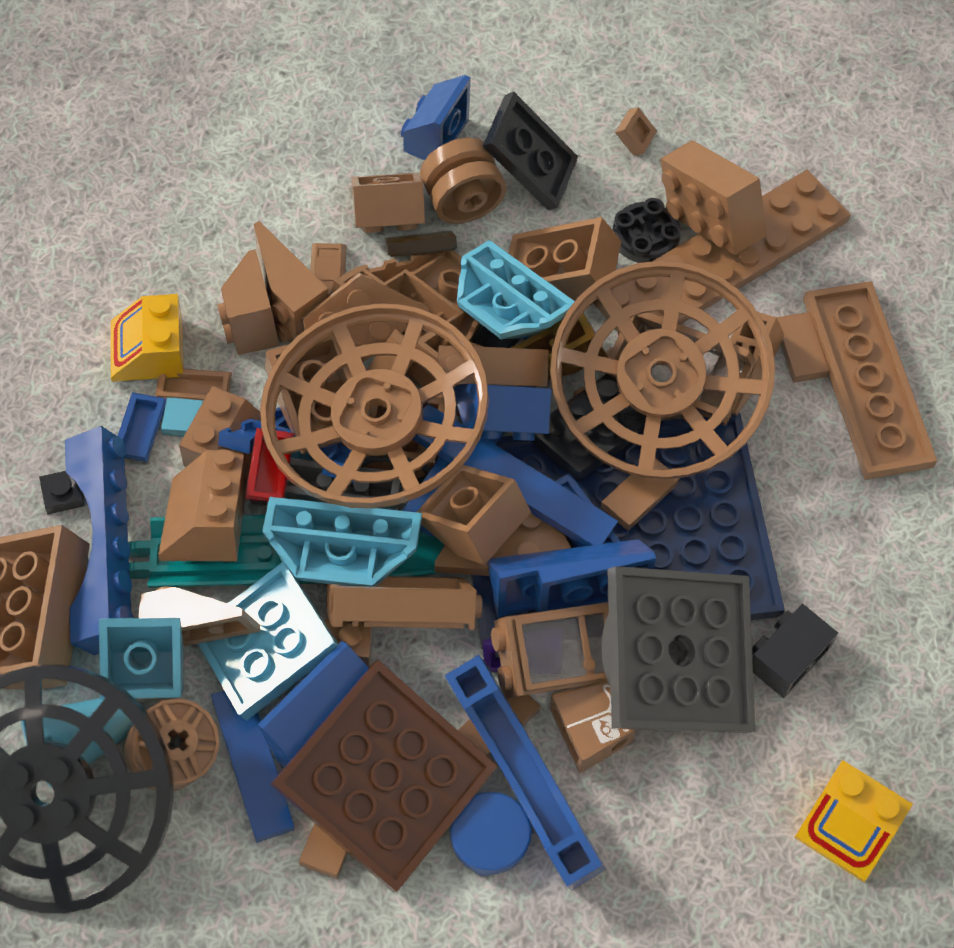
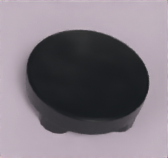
M649 198L645 202L628 205L617 212L614 218L612 230L622 241L619 252L631 261L637 263L652 262L679 245L681 237L680 223L678 219L675 220L668 213L660 199Z

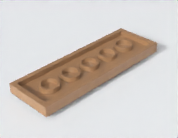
M872 281L805 292L803 302L807 312H810L829 368L828 375L864 480L934 468L937 458Z

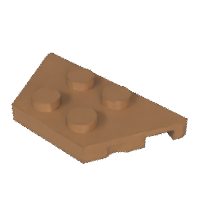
M358 273L303 315L302 321L305 331L313 324L334 313L371 304H400L420 308L428 312L430 310L425 304L417 302L388 286H384ZM373 322L348 328L355 346L359 347L366 344L385 343L395 329L403 333L407 329L408 324L401 322ZM367 357V358H364V359H361V360H362V362L364 363V362H365L366 360H368L370 357Z
M530 513L491 558L571 547L562 532ZM444 546L435 560V573L489 576L487 563L483 565L459 557L447 546Z

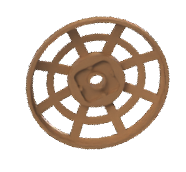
M653 261L637 263L615 270L597 280L577 298L568 309L557 330L552 348L550 374L553 396L560 416L570 433L585 450L601 462L627 474L642 478L674 479L708 471L728 460L748 442L758 429L769 407L774 388L775 361L772 343L764 322L754 306L736 287L722 277L701 267L681 262ZM656 276L670 277L666 299L643 300L622 308L611 292V289L636 279ZM684 280L699 283L715 291L729 301L737 311L719 324L702 309L681 301ZM599 299L610 318L595 333L587 353L565 348L576 321L589 305ZM664 311L661 329L649 330L640 334L630 320L633 316L646 312ZM682 314L696 320L707 328L709 332L694 343L690 338L676 331L678 315ZM745 323L748 324L753 332L759 348L762 380L739 378L738 358L729 335ZM617 327L628 343L623 349L619 360L598 356L604 341ZM718 344L722 348L726 359L727 377L706 375V364L703 355ZM562 363L584 368L585 390L594 411L577 421L571 414L564 395ZM657 365H665L671 370L672 377L666 382H658L651 376L652 368ZM595 371L617 375V383L621 394L603 404L596 388ZM702 391L725 392L719 408L709 420L705 421L693 406L699 399ZM736 393L759 395L757 406L748 424L738 437L727 446L715 433L714 429L720 425L729 413L735 401ZM628 406L646 415L644 435L625 428L613 416ZM681 414L693 429V431L677 437L658 438L661 418H670ZM604 423L609 430L620 438L641 446L639 465L625 463L607 454L594 444L585 433ZM701 439L714 454V456L705 461L687 467L653 469L656 449L679 448Z
M400 304L357 306L334 313L313 324L298 335L281 353L272 367L263 389L260 406L261 428L266 446L278 468L294 485L308 495L330 504L348 508L373 509L393 506L416 499L437 488L454 475L470 457L481 438L487 421L489 405L487 378L480 357L470 341L455 326L438 315L420 308ZM373 322H401L408 324L401 344L373 343L359 347L355 346L348 328ZM423 328L434 332L448 341L463 356L466 362L446 374L444 369L432 357L416 349ZM334 334L342 353L326 363L309 383L289 374L294 365L307 351L323 339ZM373 356H396L391 370L373 369L366 371L361 360ZM411 361L425 368L436 381L417 390L413 382L405 376ZM348 365L352 378L347 380L337 393L322 388L333 374ZM473 375L478 395V410L474 428L454 427L456 398L453 387ZM283 387L302 396L298 413L301 436L278 441L275 412L278 396ZM443 394L445 403L443 423L437 424L424 421L422 404ZM314 402L331 408L333 426L312 432L311 412ZM376 406L387 408L386 413L379 418L367 416L368 412ZM415 435L435 439L425 452L413 461L408 462L402 447L407 445ZM340 439L352 451L344 465L340 466L329 459L318 446ZM446 441L466 444L463 450L447 467L433 478L419 485L414 472L432 460L443 448ZM307 449L310 456L322 468L336 475V478L326 492L318 489L304 480L291 467L284 455ZM388 454L394 469L389 471L359 472L367 455L379 456ZM399 478L405 490L393 495L374 498L342 496L352 481L380 483Z

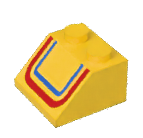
M178 294L141 296L111 320L112 382L158 379L161 374H166L167 378L179 377L175 373H183V319Z
M842 759L794 838L864 883L893 839L913 803Z

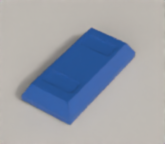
M132 392L118 433V437L124 440L126 448L125 459L148 463L165 410L166 398Z

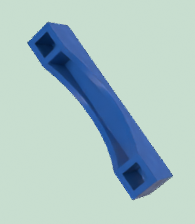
M103 426L65 439L66 473L76 481L85 495L90 509L93 529L92 550L87 572L80 590L70 607L71 645L92 655L100 654V618H133L130 592L132 590V581L129 570L131 550L128 543L127 527L129 513L126 505L127 478L125 476L124 461L126 448L123 439Z
M477 655L444 675L509 782L565 885L573 891L607 870L484 660Z

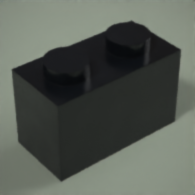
M803 603L794 613L787 610L774 625L776 632L769 639L763 635L752 647L753 673L783 699L830 650L838 635L834 628Z

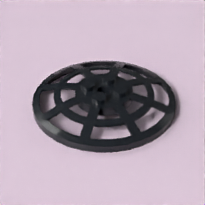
M63 664L34 665L13 670L0 676V689L24 681L25 707L17 708L0 717V732L12 724L25 720L27 745L16 750L11 755L0 746V818L7 826L0 837V868L3 866L25 877L49 879L55 902H38L23 899L7 893L1 888L0 901L19 909L39 913H71L89 909L110 900L134 883L151 864L162 846L170 824L174 800L173 772L168 751L157 726L143 706L125 689L108 678L84 668ZM42 679L74 682L95 690L104 696L105 699L90 717L68 707L42 704ZM118 709L130 719L140 733L150 754L153 769L128 773L126 763L119 748L103 729ZM43 718L62 720L78 727L80 730L68 745L55 741H45ZM93 740L106 755L113 771L112 776L94 778L90 766L81 756ZM40 781H45L52 786L54 798L51 803H45L38 798L36 787ZM156 786V806L153 824L145 845L138 852L118 839L123 832L129 814L130 790ZM116 793L114 815L106 831L90 820L89 817L95 805L96 795ZM78 832L96 845L91 852L81 859L63 865L59 841ZM20 838L29 842L39 843L42 846L46 867L26 864L12 858L9 854ZM107 853L129 866L118 879L104 889L84 898L72 899L66 877L74 876L89 869L103 859Z

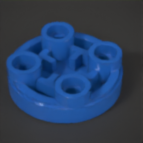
M483 792L474 795L450 825V842L455 855L462 864L480 876L500 874L514 868L524 858L530 845L531 824L526 812L516 800L502 793Z

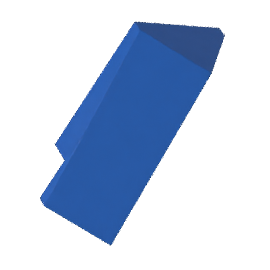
M639 539L491 558L487 565L497 617L535 609L537 613L608 602V568L618 566L654 569L656 556L653 550Z

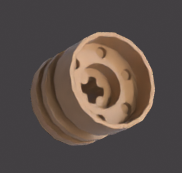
M181 698L163 700L150 707L146 712L157 726L165 743L173 772L174 791H179L206 774L216 761L220 746L218 727L210 713L192 701ZM134 725L129 730L124 745L125 763L130 773L153 769L150 754ZM178 736L182 742L178 746L179 748H175L172 751L168 748L167 744L171 739ZM156 786L148 787L146 789L156 791Z

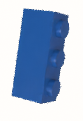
M342 641L258 724L280 767L283 769L369 669L345 642Z

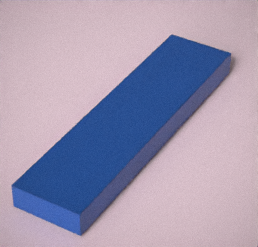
M225 690L211 694L256 843L295 831L286 798L270 785L278 776L269 745L258 726L261 722L258 712L246 721L238 715Z

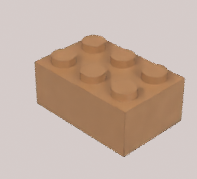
M693 140L660 158L663 173L661 179L665 186L667 197L666 209L675 220L678 219L689 226L694 232L702 234L717 246L723 247L734 255L767 236L760 178Z

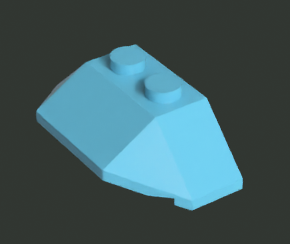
M490 240L461 258L457 304L500 339L528 338L537 335L562 320L568 309L575 302Z
M269 497L262 532L298 581L343 586L376 587L417 551L422 513L379 508H348L323 502Z

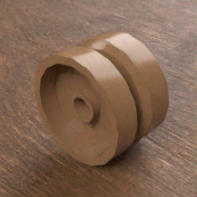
M467 137L450 141L430 153L422 163L419 173L428 195H430L439 219L446 223L462 224L484 217L494 210L505 197L507 191L505 180L495 164L494 157L483 147L484 142L481 139Z

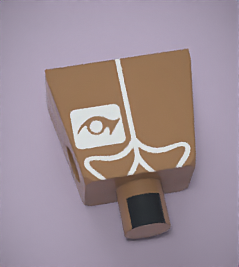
M608 682L551 694L550 712L579 773L588 770L633 742L636 730L612 729L611 688Z

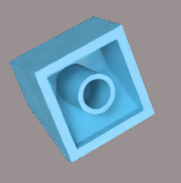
M181 617L99 619L100 675L125 689L133 698H181L184 691V647ZM100 694V699H105V697Z

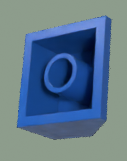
M462 75L434 84L427 96L422 95L417 104L416 113L412 119L408 118L404 122L401 130L404 152L425 160L438 147L458 138L469 120L471 77Z
M458 384L453 387L456 404L464 428L473 429L478 410L476 384ZM488 385V415L481 438L501 439V432H513L512 439L535 441V433L549 434L551 389Z

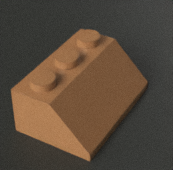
M225 449L206 450L173 477L160 544L159 561H237L247 490L245 453Z

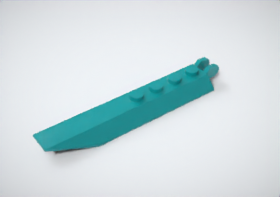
M243 515L237 561H159L165 517H150V540L128 542L131 550L129 558L150 556L149 562L129 563L130 578L146 579L149 577L147 582L148 588L165 586L253 585L283 561L263 535L262 531L266 515ZM420 531L417 551L388 576L437 574L435 573V560L445 545L435 536L430 537ZM299 581L300 584H320L316 582Z

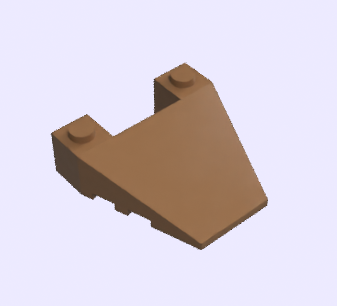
M454 250L412 254L410 260L398 263L395 258L385 260L383 266L371 269L367 265L358 266L334 280L330 293L331 295L355 275L361 273L417 302L425 304L430 313L438 315L455 326L470 342L473 341L481 323L462 310L457 304L462 256ZM423 328L416 349L432 357L438 363V346L452 345L434 332ZM415 362L412 363L406 373L423 387L436 381L425 368Z

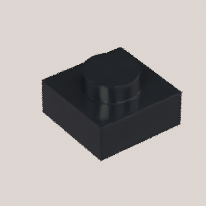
M66 471L39 476L47 515L84 507L81 489Z

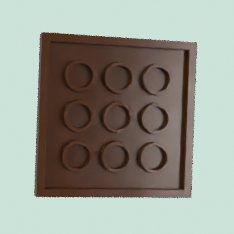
M376 660L270 785L390 891L396 893L498 766L384 664Z

